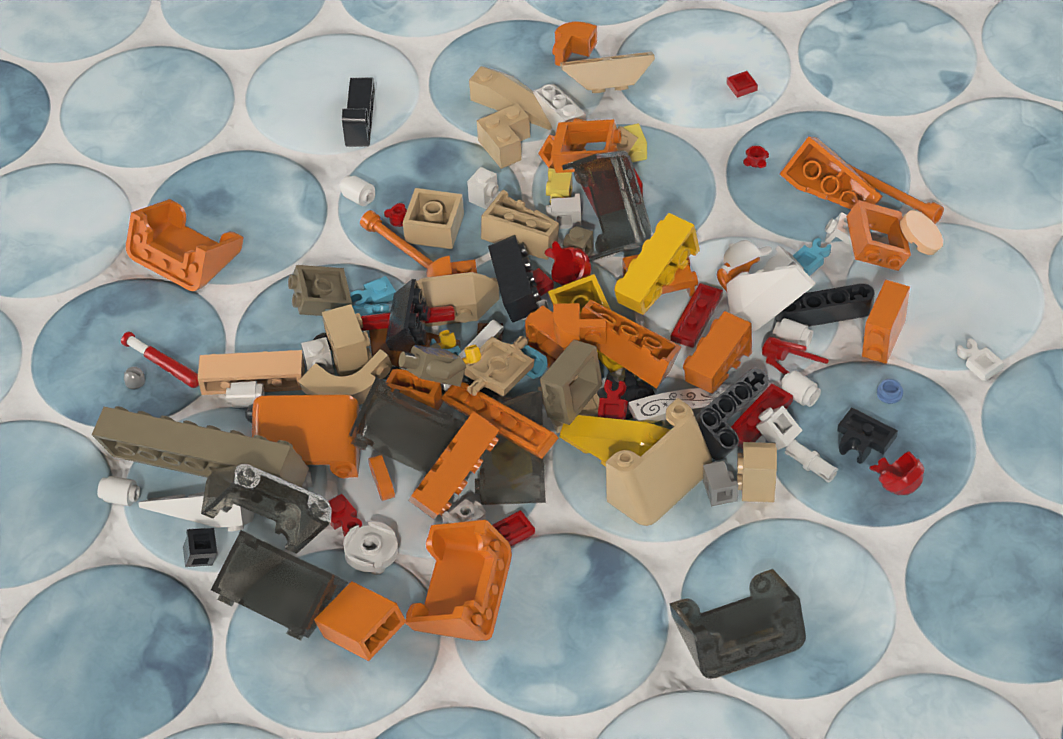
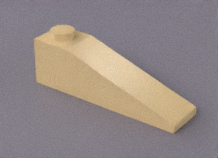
M480 66L469 79L471 101L497 111L518 103L529 116V123L548 130L552 129L533 91L515 77L495 69Z

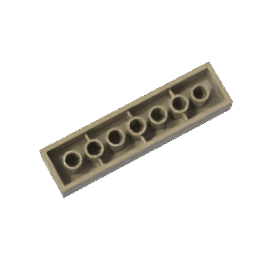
M115 406V408L103 407L92 432V436L115 458L294 497L299 496L309 470L302 457L296 453L293 445L283 440L272 442L259 435L248 437L235 430H231L230 433L224 432L211 425H207L206 428L200 427L187 420L183 421V423L176 422L167 416H160V418L152 417L143 411L133 413L120 406Z

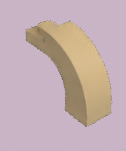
M380 349L355 374L343 377L334 376L315 363L298 382L303 392L307 395H350L356 398L360 405L371 400L382 391L379 380L388 375L392 363L389 356Z

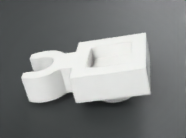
M969 338L967 340L966 347L968 349L963 348L961 345L957 347V355L967 360L966 367L983 381H986L1003 369L1004 362L987 347L979 350L977 343L973 339Z

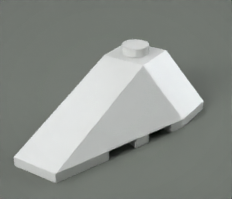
M798 264L776 267L774 271L765 272L764 269L758 270L754 274L742 272L726 284L729 313L750 322L753 333L812 288L815 282Z
M237 487L214 492L213 495H210L209 491L190 494L188 497H185V494L150 498L139 502V508L216 528L227 527L228 531L243 530L245 524L253 521L260 490L252 487Z

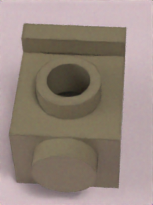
M575 226L565 236L563 248H580L590 258L594 252L593 231Z

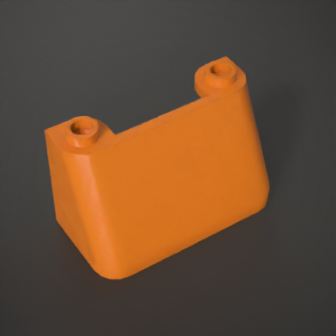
M171 199L131 212L126 241L128 256L133 261L189 291L203 288L242 249L244 237L235 232L224 233L218 243L185 226L186 212L184 208Z
M350 395L259 396L254 400L252 437L259 435L272 442H277L278 440L289 442L293 445L296 453L302 457L306 465H330L331 472L339 478L358 477L362 423L359 404L356 398Z
M487 520L431 525L428 538L426 539V548L431 556L436 559L425 604L413 603L410 605L406 613L405 624L418 632L472 641L489 640L494 632L512 557L510 544Z

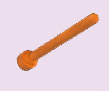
M849 165L873 188L922 212L934 224L941 219L944 212L943 206L935 202H928L926 204Z
M369 210L361 217V227L368 232H378L427 270L433 263L432 260L383 225L380 216L374 211Z

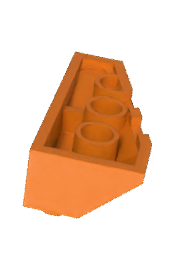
M808 136L780 173L796 189L848 209H852L858 200L877 205L883 197L842 158L816 137Z

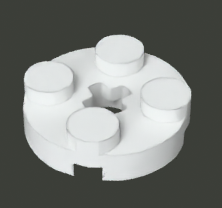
M373 521L368 522L367 526L359 527L357 525L347 533L343 542L346 562L356 570L371 572L375 575L383 573L395 561L399 552L395 532L390 526L381 522ZM373 543L376 544V549L367 550L365 547L366 545L371 546Z

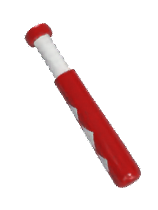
M132 332L123 334L121 343L124 346H131L139 351L145 358L189 387L197 388L199 386L198 373L156 348L139 341Z

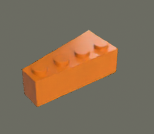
M590 300L580 313V319H606V344L593 345L596 346L598 351L657 389L669 374L682 348L681 346L593 300Z

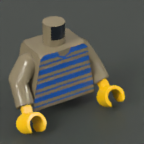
M449 330L439 333L440 343L438 344L434 343L430 347L414 345L411 353L402 352L400 354L399 366L407 368V371L418 378L461 387L464 371L467 368L466 364L477 363L481 359L479 347L476 345L464 348L466 354L464 358L444 350L451 349L456 345L454 332L450 333Z

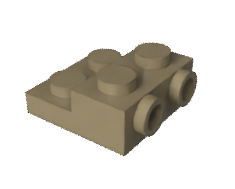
M296 265L293 275L290 274L288 287L294 290L292 305L298 308L300 315L322 316V312L326 309L332 310L352 305L344 268Z

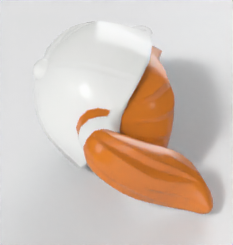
M741 240L735 244L731 243L724 254L723 265L717 271V279L720 285L727 292L726 284L742 272H749L751 266L760 261V256L770 254L772 248L770 246L757 248L748 240Z

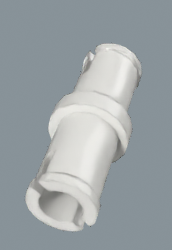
M795 439L786 447L785 454L801 463L806 471L811 470L827 483H830L836 476L838 468L820 458L818 452L810 451Z

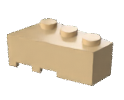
M505 190L499 193L481 216V239L496 243L516 235L519 244L524 242L528 254L545 260L549 259L544 254L545 250L552 248L554 241L558 242V222L538 210L533 212L526 208L525 202L520 199L517 202L511 199Z

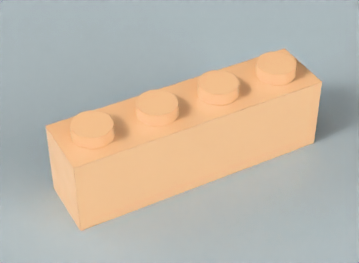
M302 350L200 355L198 382L201 395L226 394V388H231L232 382L257 381V384L263 383L265 392L302 390L298 382L305 374Z

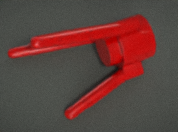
M769 337L762 348V355L767 357L766 363L775 367L784 376L790 372L777 361H784L788 353L825 364L829 362L826 358L804 352L807 349L804 345L782 341L774 337Z

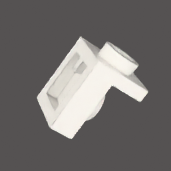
M841 212L835 220L832 218L825 227V232H827L826 243L829 244L837 237L852 246L846 214Z

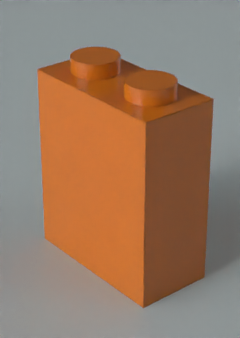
M889 280L884 281L866 321L862 357L887 364L906 321L910 286Z
M353 581L314 619L325 639L367 661H370L406 623L397 603Z

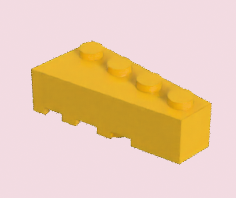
M668 213L664 220L658 222L655 233L644 242L641 253L630 262L624 277L616 282L614 291L619 304L642 315L648 311L662 295V286L670 285L674 281L676 270L678 268L683 270L688 265L687 258L691 254L696 256L700 251L694 224L671 213Z

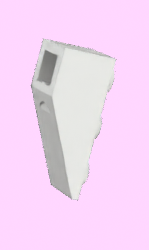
M555 84L544 85L542 88L533 90L555 133L558 122H573L574 118L586 121V113Z

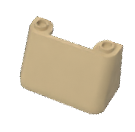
M679 398L673 401L666 409V419L674 427L640 457L632 451L622 450L606 461L607 502L640 525L648 526L657 522L703 479V465L712 463V457L691 407Z

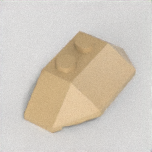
M652 52L560 62V66L564 72L587 90H592V93H602L606 91L605 88L614 87L615 90H626L628 86L634 85L655 60Z
M474 272L421 278L417 281L430 308L453 306L455 309V320L426 323L425 326L427 327L478 321L499 300L497 279Z

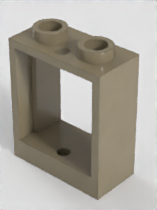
M573 340L540 378L547 418L570 425L601 388L602 379L596 346ZM578 375V378H577V379L575 380V382L569 387V384H570V383L573 381V379Z

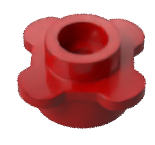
M751 146L746 150L747 156L743 160L745 166L755 168L766 167V158L769 157L768 151L761 146Z
M397 203L391 209L384 211V216L389 218L391 225L395 227L403 226L407 212L405 204Z

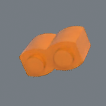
M392 370L385 383L388 403L397 409L413 410L419 415L434 417L443 403L441 399V383L420 379L407 370Z

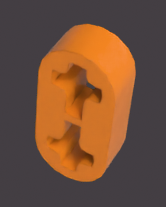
M382 455L368 458L371 474L381 501L395 498L393 485Z

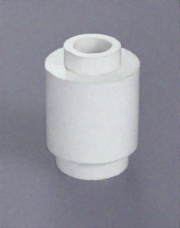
M348 175L340 183V192L343 196L360 206H367L375 198V187L357 176Z
M784 318L781 322L778 321L776 323L773 336L779 340L804 345L808 348L812 340L813 330L808 329L806 325Z
M798 371L787 373L781 381L782 389L792 394L793 400L802 406L807 405L811 407L820 397L821 389L817 387V384Z
M257 381L232 382L231 388H226L227 403L232 404V408H248L257 397L265 396L264 384H257Z
M115 476L103 477L98 485V497L108 503L131 506L134 502H137L140 495V487L132 479Z

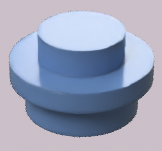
M886 379L878 386L877 396L882 402L888 404L897 403L903 397V388L897 380Z

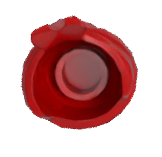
M554 241L552 248L545 250L544 254L555 260L551 271L552 280L561 286L591 276L590 259L580 248H561L559 243Z
M910 451L904 453L892 465L883 457L878 461V465L869 467L870 470L880 474L878 479L882 487L896 495L912 494L923 483L925 468L920 459L916 458Z

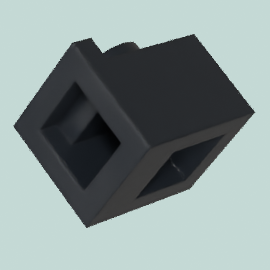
M214 528L187 529V537L183 545L185 567L212 566L217 555Z

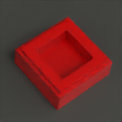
M748 71L727 77L726 84L737 98L758 91V84Z

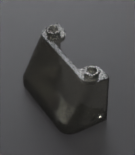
M376 377L348 435L352 439L351 444L361 450H366L368 447L426 476L464 425L466 419L461 417L460 420L454 418L452 421L453 415L449 413L444 414L400 393V390L396 388L391 392L392 388L387 386L388 382Z
M531 391L501 402L503 405L544 427L542 391ZM497 434L496 437L499 438V441L491 452L485 450L480 458L484 461L480 466V478H475V495L480 494L481 505L546 503L544 457L541 459Z
M240 464L219 468L213 471L206 480L201 509L202 515L213 519L220 510L227 513L233 504L275 521V533L279 535L282 533L287 540L285 549L297 554L331 523L332 509L324 497L253 466Z
M240 530L211 591L220 594L217 600L231 607L236 602L288 628L286 634L301 641L303 636L309 638L318 627L314 619L347 586L348 582Z
M774 569L761 572L753 577L749 584L750 597L700 613L697 603L692 599L686 598L669 603L672 618L698 670L705 678L714 679L794 652L804 644L806 632L800 598Z

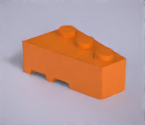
M726 311L722 313L719 319L716 318L711 324L709 333L706 337H702L699 340L696 351L692 356L689 355L683 364L685 381L713 394L729 377L727 372L732 367L737 369L741 365L739 360L742 356L749 357L752 354L751 323Z

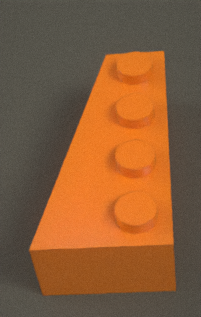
M473 411L408 501L433 519L438 515L442 517V514L447 512L452 505L448 502L452 495L456 493L459 496L468 482L464 479L471 471L475 474L484 460L480 458L485 450L491 452L499 441V438L496 437L499 429Z

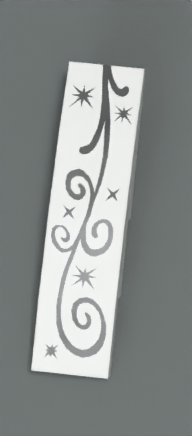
M701 388L656 394L629 402V410L635 421L651 424L661 421L662 425L666 426L670 424L666 419V409L677 398L688 404L695 416L722 394L726 388H718L713 394Z

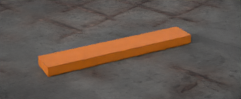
M464 382L461 383V387L451 385L441 397L445 404L468 417L473 411L499 429L497 434L541 459L559 439L554 432L479 391L473 396L467 390V387L470 385Z

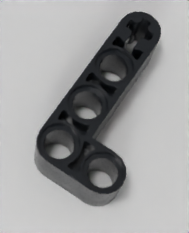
M373 77L350 78L347 108L342 109V127L346 147L370 146L375 96Z
M855 284L804 293L777 314L775 320L776 322H781L786 318L810 327L869 316L873 308L875 292L873 287L868 284Z
M753 368L695 415L713 459H723L738 446V436L726 421L768 386L769 377L763 369Z

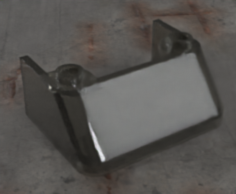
M626 151L598 153L562 165L563 170L575 169L574 177L577 183L583 187H589L602 229V234L597 236V241L595 242L598 254L589 256L590 261L642 248L644 242L652 237L653 232L628 153Z

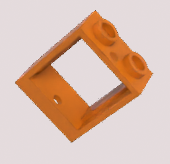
M615 119L558 122L551 152L555 172L612 170L614 160L618 159L617 145L621 143V130L617 129ZM606 142L605 150L570 152L571 144Z
M858 200L846 216L855 260L899 271L911 256L908 241L900 227V220L903 219L902 213ZM870 230L887 234L890 245L873 241Z
M542 305L535 312L530 313L525 320L526 339L528 346L547 357V367L550 368L565 349L557 343L554 336L553 312Z

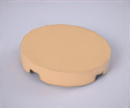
M910 210L902 217L903 219L900 220L901 231L908 242L911 244L914 242L918 246L916 249L926 255H934L943 247V238L939 229L926 215L916 210Z

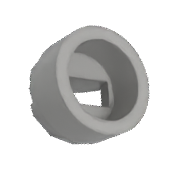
M129 367L124 373L125 385L130 389L142 387L145 384L143 371L138 367Z

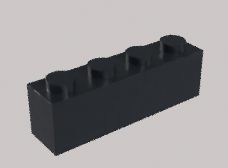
M516 235L488 246L503 305L512 323L526 318L530 313L539 309L538 301L542 300L536 287L537 282L532 272L533 268L528 258L527 248L524 242L519 244Z

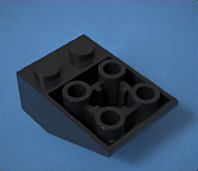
M411 279L394 293L386 336V344L389 350L411 352L414 345L421 346L426 343L427 333L424 330L425 321L430 319L431 309L427 305V299L423 296V291L420 289L416 279Z

